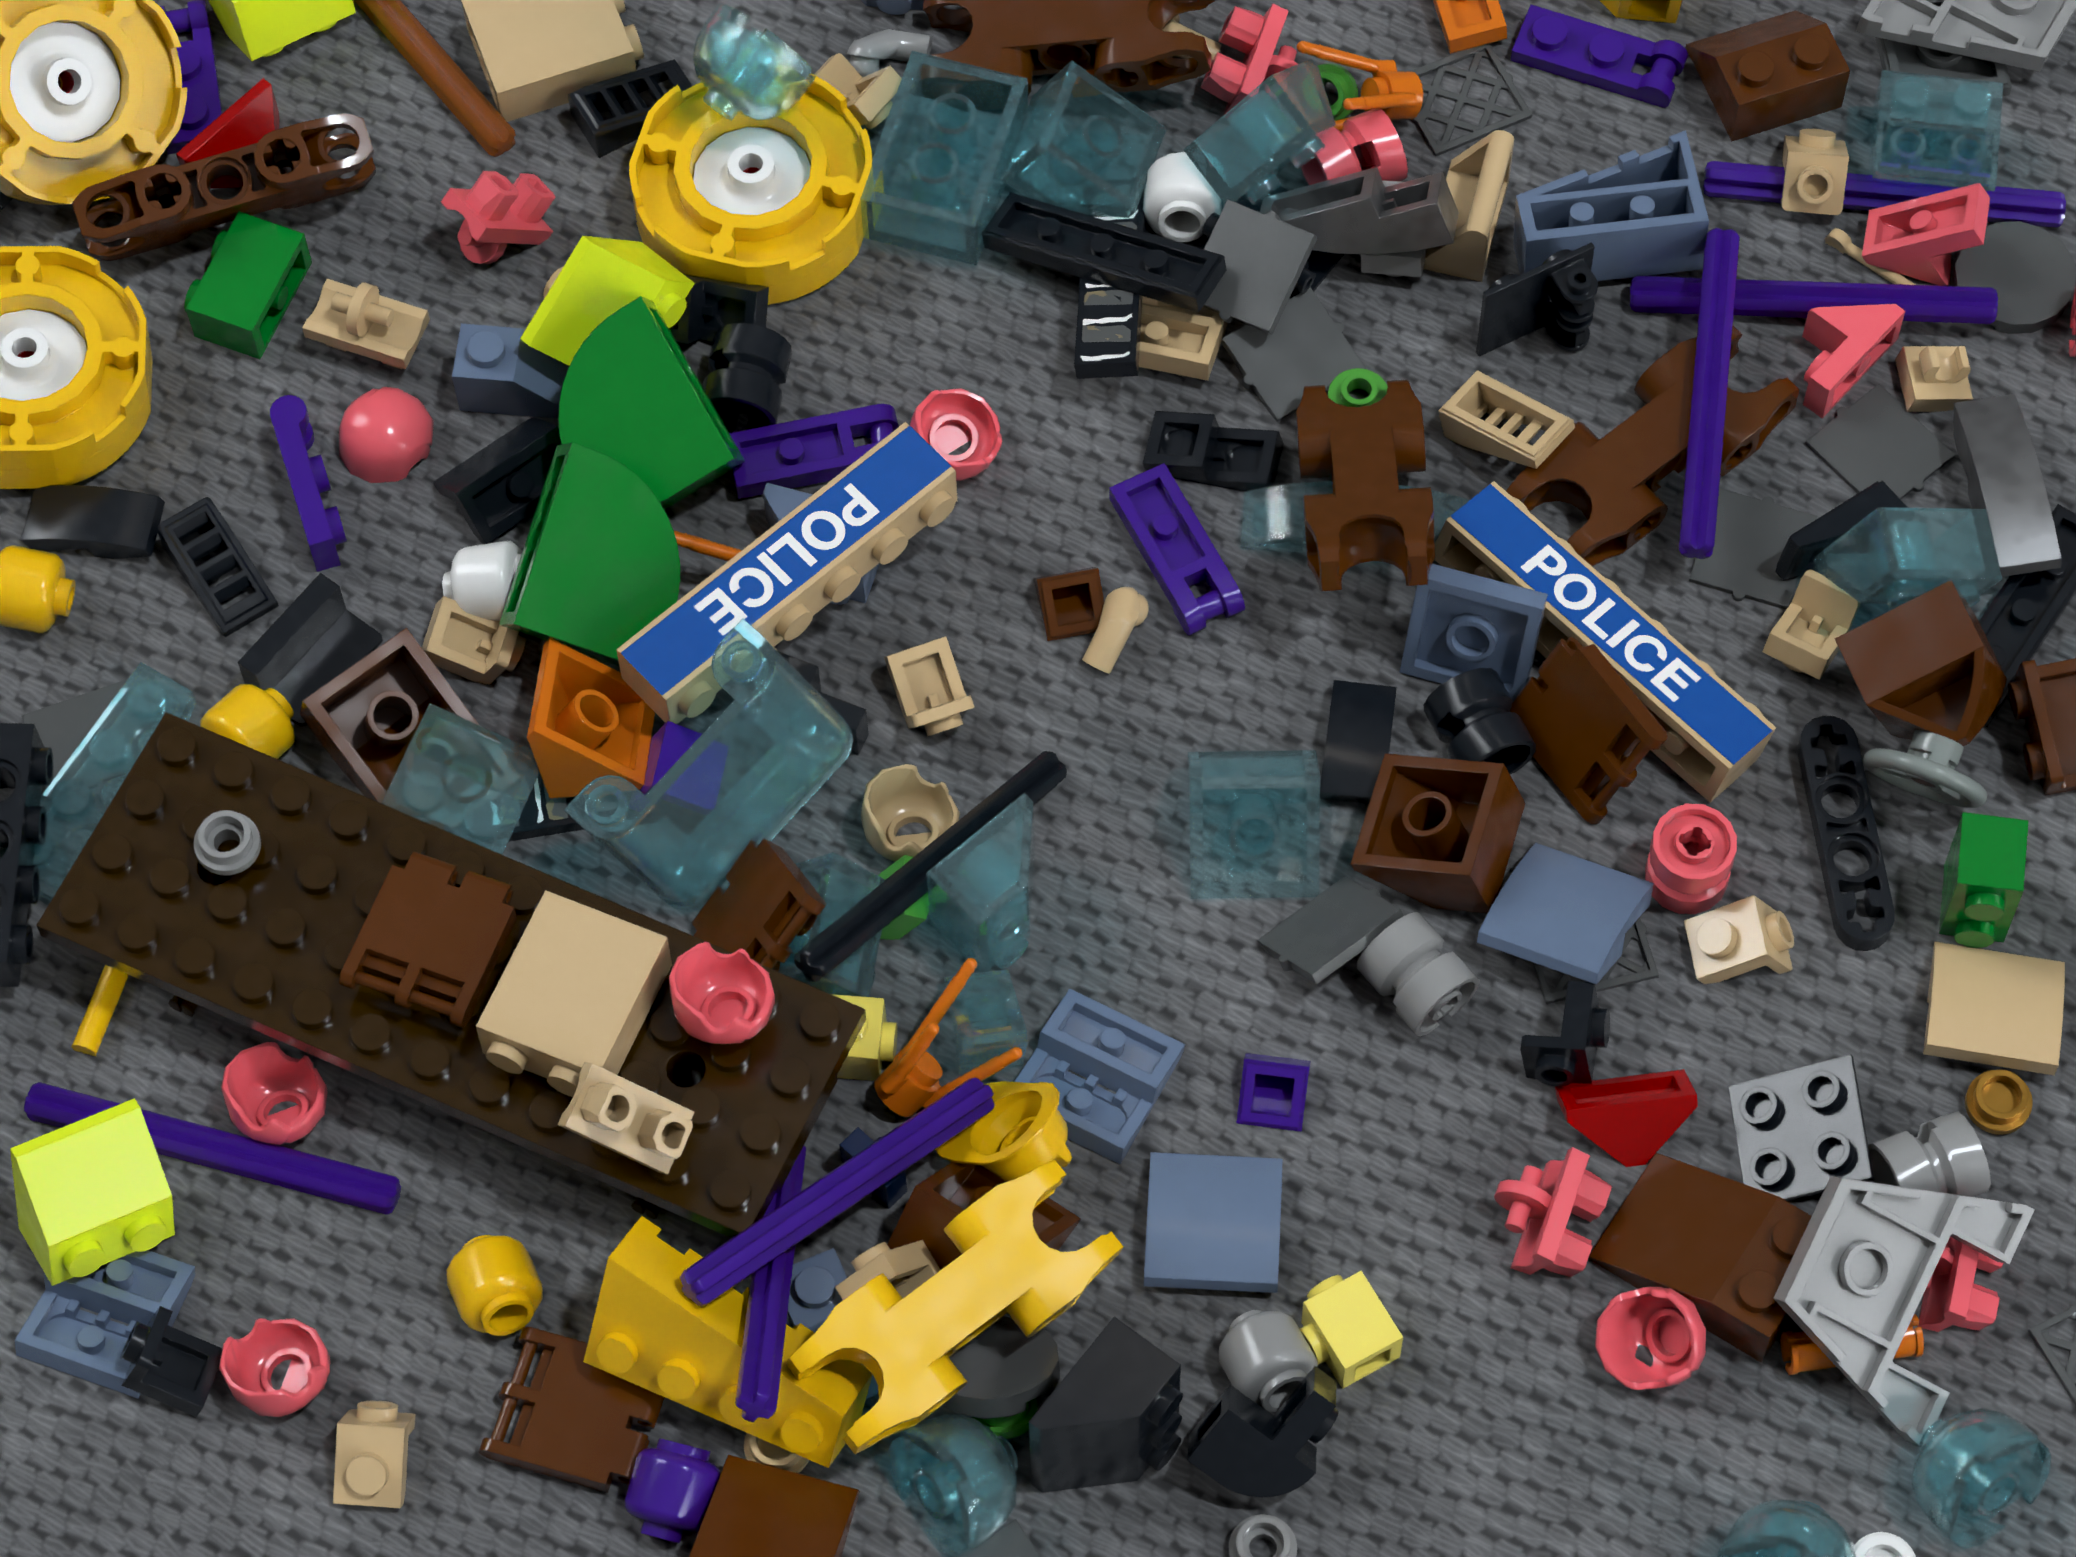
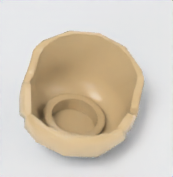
M905 764L882 769L866 784L861 811V821L865 837L877 853L891 861L896 862L904 855L916 856L959 821L960 812L951 795H949L946 784L944 782L932 784L924 780L914 765ZM912 822L921 823L931 831L928 833L896 836L902 826Z

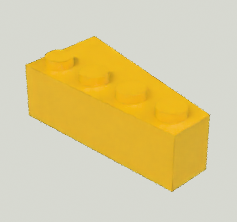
M641 1216L608 1257L583 1362L829 1468L846 1444L843 1440L846 1432L862 1415L873 1376L872 1372L855 1361L836 1360L823 1366L810 1377H804L798 1381L786 1365L788 1359L814 1332L801 1323L793 1328L786 1324L776 1412L769 1419L758 1417L754 1422L743 1419L742 1409L736 1406L735 1401L749 1288L747 1287L742 1294L731 1288L706 1306H697L691 1298H687L684 1295L680 1276L685 1269L703 1257L690 1248L685 1255L658 1237L662 1230L661 1228Z

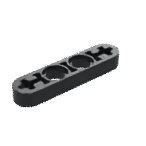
M1820 716L1812 719L1805 725L1798 743V759L1831 918L1837 937L1846 946L1858 951H1870L1884 944L1891 933L1895 921L1893 901L1858 738L1854 729L1845 720L1836 716ZM1821 735L1829 736L1831 743L1834 745H1842L1838 747L1835 757L1836 772L1826 775L1828 764L1824 750L1820 748L1813 749V747L1817 746L1819 736ZM1842 792L1854 800L1857 811L1849 817L1836 818L1824 810L1821 800L1829 793ZM1842 850H1856L1866 857L1869 869L1864 874L1858 876L1846 875L1836 867L1833 861L1834 856ZM1866 890L1864 895L1866 913L1869 917L1880 918L1875 920L1873 929L1870 932L1863 931L1859 922L1848 921L1853 919L1857 901L1855 893Z

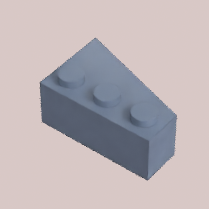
M1686 130L1669 136L1667 146L1639 156L1636 150L1618 156L1617 165L1588 175L1585 170H1581L1516 195L1513 246L1520 275L1541 266L1548 257L1558 251L1565 249L1574 251L1591 242L1595 247L1591 271L1597 281L1703 269L1709 219Z

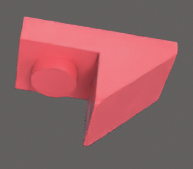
M1981 183L1871 209L1868 213L1862 257L1867 264L1938 286H1948L1951 274V253L1984 245L1990 197Z
M1897 304L1817 307L1809 310L1802 337L1822 352L1814 359L1804 375V381L1808 383L1803 405L1823 419L1898 340L1905 310Z

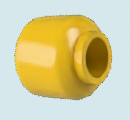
M14 545L7 546L0 551V626L34 633H44L53 626L58 615L69 616L74 601L76 583L75 580L65 578L64 562L58 555Z
M252 684L236 686L210 708L200 722V727L276 759L288 751L295 739L294 728L290 721L294 716V712L286 698L273 688H267L264 691Z
M482 1235L471 1239L452 1258L446 1270L447 1285L460 1317L470 1329L481 1333L505 1336L517 1332L531 1321L543 1299L542 1283L529 1252L519 1240L509 1236Z

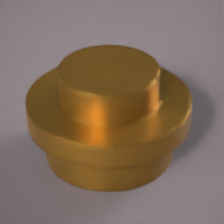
M1990 1070L1978 1075L1969 1085L1965 1096L1966 1111L1972 1122L1980 1129L1992 1134H2009L2020 1129L2028 1120L2033 1105L2032 1095L2026 1083L2017 1074L2008 1070Z

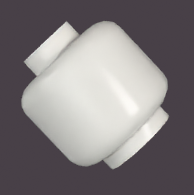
M1178 152L1170 153L1157 159L1149 167L1144 181L1143 211L1149 227L1156 234L1176 242H1189L1205 236L1202 233V228L1208 217L1214 212L1218 215L1222 212V181L1219 170L1210 160L1199 154Z
M500 541L460 549L452 561L451 571L445 572L443 575L442 586L444 596L455 600L466 613L487 620L500 621L522 555L521 548L512 541Z

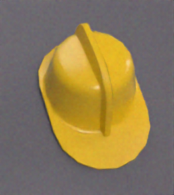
M1001 1081L984 1084L989 1085L994 1093L992 1096L995 1105L994 1109L935 1149L942 1159L954 1163L981 1165L1004 1181L1017 1179L1054 1159L1061 1167H1067L1072 1160L1071 1152L1065 1144L1068 1138L1067 1123L1057 1109L1060 1092L1053 1083Z

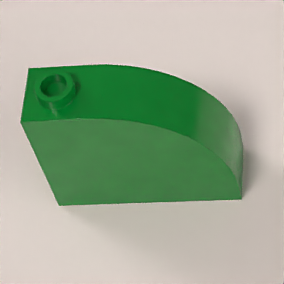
M642 296L633 300L601 322L582 343L567 370L562 386L558 418L561 444L573 442L605 454L625 465L651 489L664 510L745 462L652 300Z
M573 442L557 445L499 625L544 641L551 637L585 655L619 666L616 649L678 600L680 558L674 530L660 501L651 489L625 465L605 454Z

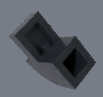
M1314 1366L1274 1416L1232 1385H1229L1189 1434L1187 1460L1222 1486L1242 1495L1274 1497L1299 1488L1316 1474L1317 1447L1308 1440L1314 1444L1321 1441L1338 1417L1339 1411L1335 1408L1336 1381Z

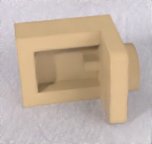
M840 53L831 56L814 74L828 82L847 98V108L857 119L860 126L865 125L868 130L876 127L891 114L895 108L891 99L906 84L891 65L862 77Z
M1822 129L1800 130L1799 137L1785 135L1782 158L1785 174L1781 205L1785 211L1827 215L1841 214L1849 154L1845 141L1835 140L1836 134L1834 132Z
M1807 570L1799 582L1791 604L1770 632L1762 652L1781 661L1791 670L1806 673L1820 680L1840 650L1835 638L1849 632L1863 599L1861 593L1818 572Z
M443 596L435 604L422 649L435 666L471 681L490 685L504 670L510 672L514 670L524 650L526 638L519 635L518 631L499 625L500 621L487 620L466 613L455 600Z
M946 636L884 657L909 729L924 725L927 736H931L963 725L960 712L974 708L971 695L966 696Z
M1754 895L1684 920L1696 979L1703 984L1721 982L1763 966H1768L1778 974L1792 970L1788 949L1794 946V936L1786 916L1781 911L1774 910Z
M923 1240L891 1250L886 1242H882L856 1257L851 1262L856 1272L835 1286L842 1300H844L871 1279L884 1273L901 1297L904 1298L941 1269Z
M364 1401L357 1404V1409L347 1411L337 1423L334 1504L401 1508L403 1506L406 1491L408 1438L415 1427V1414L399 1413L398 1405L387 1401Z

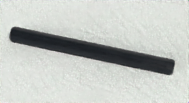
M1043 751L795 954L794 963L796 967L803 972L807 980L812 982L820 981L1055 788L1058 783L1066 778V765L1060 762L1057 755L1052 751Z

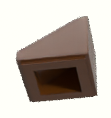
M1091 567L1033 578L1047 641L1096 632L1104 605L1098 568Z

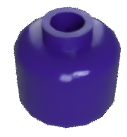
M659 1438L656 1448H646L638 1453L625 1498V1508L632 1516L644 1520L640 1533L680 1543L683 1530L699 1532L721 1474L715 1464L708 1462L711 1451Z

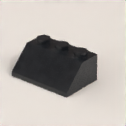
M1113 1317L1029 1421L1032 1485L1042 1493L1138 1481L1149 1466L1156 1471H1160L1169 1462L1181 1443V1437L1175 1434L1179 1430L1182 1416L1179 1414V1404L1183 1398V1393L1180 1392L1181 1364L1119 1319Z

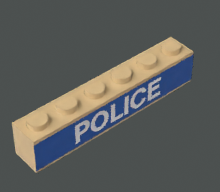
M904 422L617 648L622 679L665 723L670 721L678 724L685 717L694 718L700 715L711 705L719 690L734 678L743 679L752 674L762 663L768 651L783 639L790 641L802 634L810 625L813 616L831 601L838 603L846 599L857 588L861 577L879 563L886 565L895 560L906 548L908 540L925 526L934 527L944 521L958 501L956 470L910 425Z
M1493 481L1446 519L1435 543L1434 560L1444 567L1548 594L1536 650L1547 658L1561 639L1567 641L1569 637L1578 640L1583 647L1595 644L1666 731L1668 737L1658 750H1650L1707 801L1711 803L1760 757L1776 727L1763 716L1755 705L1745 701L1721 680L1707 663L1697 659L1673 638L1660 622L1650 618L1626 597L1613 581L1602 576L1579 556L1566 540L1555 535L1531 514L1519 499L1512 497Z

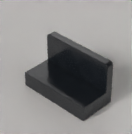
M531 417L433 482L441 495L455 501L473 534L481 543L488 544L536 512L557 445H562L559 428L557 425Z
M320 573L238 661V665L245 684H252L264 691L267 688L277 690L286 698L293 709L294 716L291 720L299 726H305L307 723L300 715L302 701L374 651L382 643L383 639L378 631L346 609L340 586Z

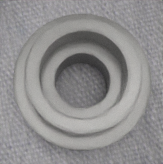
M230 810L218 811L209 815L201 823L194 837V850L197 859L205 869L218 875H233L246 870L255 862L261 849V837L255 823L247 816ZM233 839L240 842L231 851L219 852L217 850L219 845L226 840Z
M1259 1514L1244 1519L1235 1527L1229 1540V1557H1253L1249 1548L1253 1542L1259 1539H1265L1273 1543L1276 1548V1553L1273 1557L1297 1556V1541L1293 1531L1284 1521L1271 1515Z

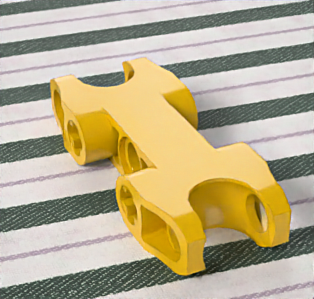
M1055 1159L1017 1179L995 1186L956 1216L944 1228V1232L962 1255L906 1297H901L884 1273L876 1276L836 1305L818 1330L788 1359L786 1366L798 1381L804 1377H810L823 1366L836 1360H852L864 1365L872 1372L878 1384V1402L872 1409L854 1422L843 1438L855 1455L882 1439L915 1427L965 1387L968 1382L949 1357L1007 1313L1027 1338L1032 1337L1074 1306L1092 1280L1119 1255L1124 1246L1112 1231L1106 1235H1101L1089 1245L1070 1252H1061L1049 1248L1039 1239L1033 1227V1210L1054 1193L1055 1189L1063 1183L1062 1179L1067 1175Z

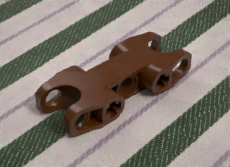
M924 0L923 11L927 14L932 28H947L971 34L955 50L932 54L919 62L917 78L926 95L955 98L981 105L1011 103L1025 99L1031 93L1033 75L1066 73L1079 70L1094 69L1095 81L1099 86L1115 92L1157 90L1173 83L1200 77L1211 70L1212 54L1207 48L1205 37L1196 35L1193 32L1162 31V29L1169 20L1178 14L1204 9L1209 4L1215 2V0ZM955 5L963 9L952 10L946 9L943 6ZM1184 55L1192 58L1175 59L1172 56ZM939 77H957L960 79L946 80Z
M341 113L273 130L264 135L258 143L180 166L159 164L125 173L85 188L75 198L72 205L90 256L100 260L114 261L175 244L189 238L193 232L231 222L235 219L238 211L255 215L275 208L292 209L362 188L376 174V167L372 158L374 150L364 118L353 114ZM336 128H346L355 133H343L326 137L330 131ZM342 148L355 151L352 156L338 161L328 156L331 151ZM291 167L292 171L287 174H281L279 169ZM360 169V171L351 178L342 179L337 177L349 173L351 171ZM230 175L243 183L241 191L231 199L222 200L214 197L209 192L212 183L221 176ZM108 196L114 198L89 209L91 203L100 197ZM166 201L175 202V205L170 208L162 209L161 206ZM117 214L123 217L122 221L116 226L109 228L96 227L99 221L107 216ZM127 238L122 244L115 247L101 244Z
M1732 326L1730 360L1739 352L1738 341L1742 336V333L1734 326ZM1697 337L1677 344L1656 360L1642 374L1636 383L1634 391L1646 404L1601 439L1584 423H1574L1575 429L1537 469L1527 466L1506 490L1512 497L1519 499L1529 512L1538 505L1554 501L1569 503L1581 510L1588 521L1567 542L1591 566L1623 554L1657 528L1667 514V505L1654 492L1661 488L1658 482L1673 470L1679 474L1686 469ZM1779 378L1756 392L1742 393L1727 387L1720 476H1725L1759 450L1771 431L1795 408L1800 389L1788 378Z
M1408 379L1387 381L1388 389L1386 395L1376 403L1361 407H1348L1335 403L1328 398L1325 385L1304 386L1302 400L1296 411L1300 479L1332 477L1333 493L1303 495L1307 563L1315 575L1320 591L1342 590L1341 581L1343 574L1350 567L1369 561L1386 562L1398 567L1403 571L1406 586L1428 585L1430 568L1435 559L1434 507L1431 487L1399 489L1397 474L1426 471L1422 407Z

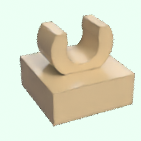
M1903 346L1895 358L1907 412L1954 410V403L1973 400L1968 380L1971 369L1965 346Z

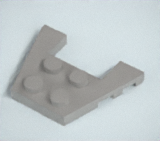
M1871 0L1859 20L1856 31L1864 35L2040 72L2076 12V0H1944L1941 6H1936L1926 0Z
M1830 1176L1773 1299L1904 1440L1925 1448L1950 1392L1893 1362L1894 1356L1949 1238L1952 1237L1997 1262L2010 1264L2035 1209L2027 1205Z

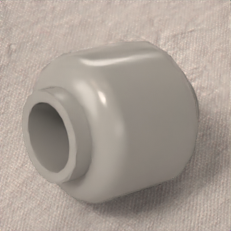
M1251 1310L1241 1314L1231 1323L1229 1332L1226 1333L1219 1346V1363L1232 1386L1269 1412H1277L1312 1368L1318 1365L1315 1354L1293 1317L1280 1311Z

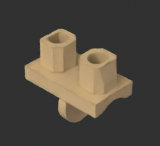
M326 279L317 306L306 319L302 329L305 338L324 343L327 346L345 352L349 351L378 360L389 366L406 369L430 318L428 310L379 295V289L375 285L362 282L356 288Z
M584 1062L579 1073L576 1092L570 1104L562 1113L558 1125L650 1169L668 1174L674 1159L681 1156L692 1131L693 1124L691 1119L694 1111L602 1067Z

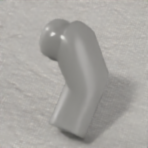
M884 29L854 40L847 51V54L851 55L849 63L862 77L880 70V59L918 64L927 56H930L932 36Z

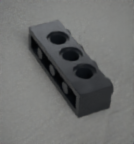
M0 723V789H14L7 799L0 801V847L8 848L5 854L0 857V987H19L21 965L30 964L33 955V931L30 925H26L28 904H37L40 894V872L38 866L33 865L35 845H43L47 833L46 809L44 806H40L42 786L51 785L54 769L52 749L44 747L34 724Z

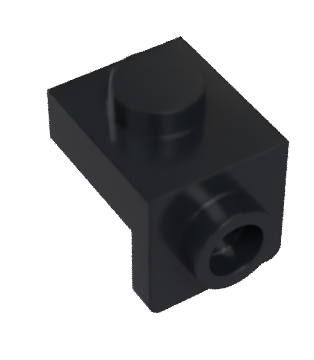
M1568 981L1560 1037L1522 1036L1520 1051L1526 1078L1537 1079L1541 1083L1557 1087L1566 1086L1571 1083L1592 1084L1597 1047L1607 1048L1610 1034L1609 1009L1599 1008L1595 984Z
M159 1306L147 1325L136 1321L128 1336L120 1358L131 1364L122 1386L197 1417L205 1405L219 1369L222 1348L169 1326L168 1322L173 1311Z

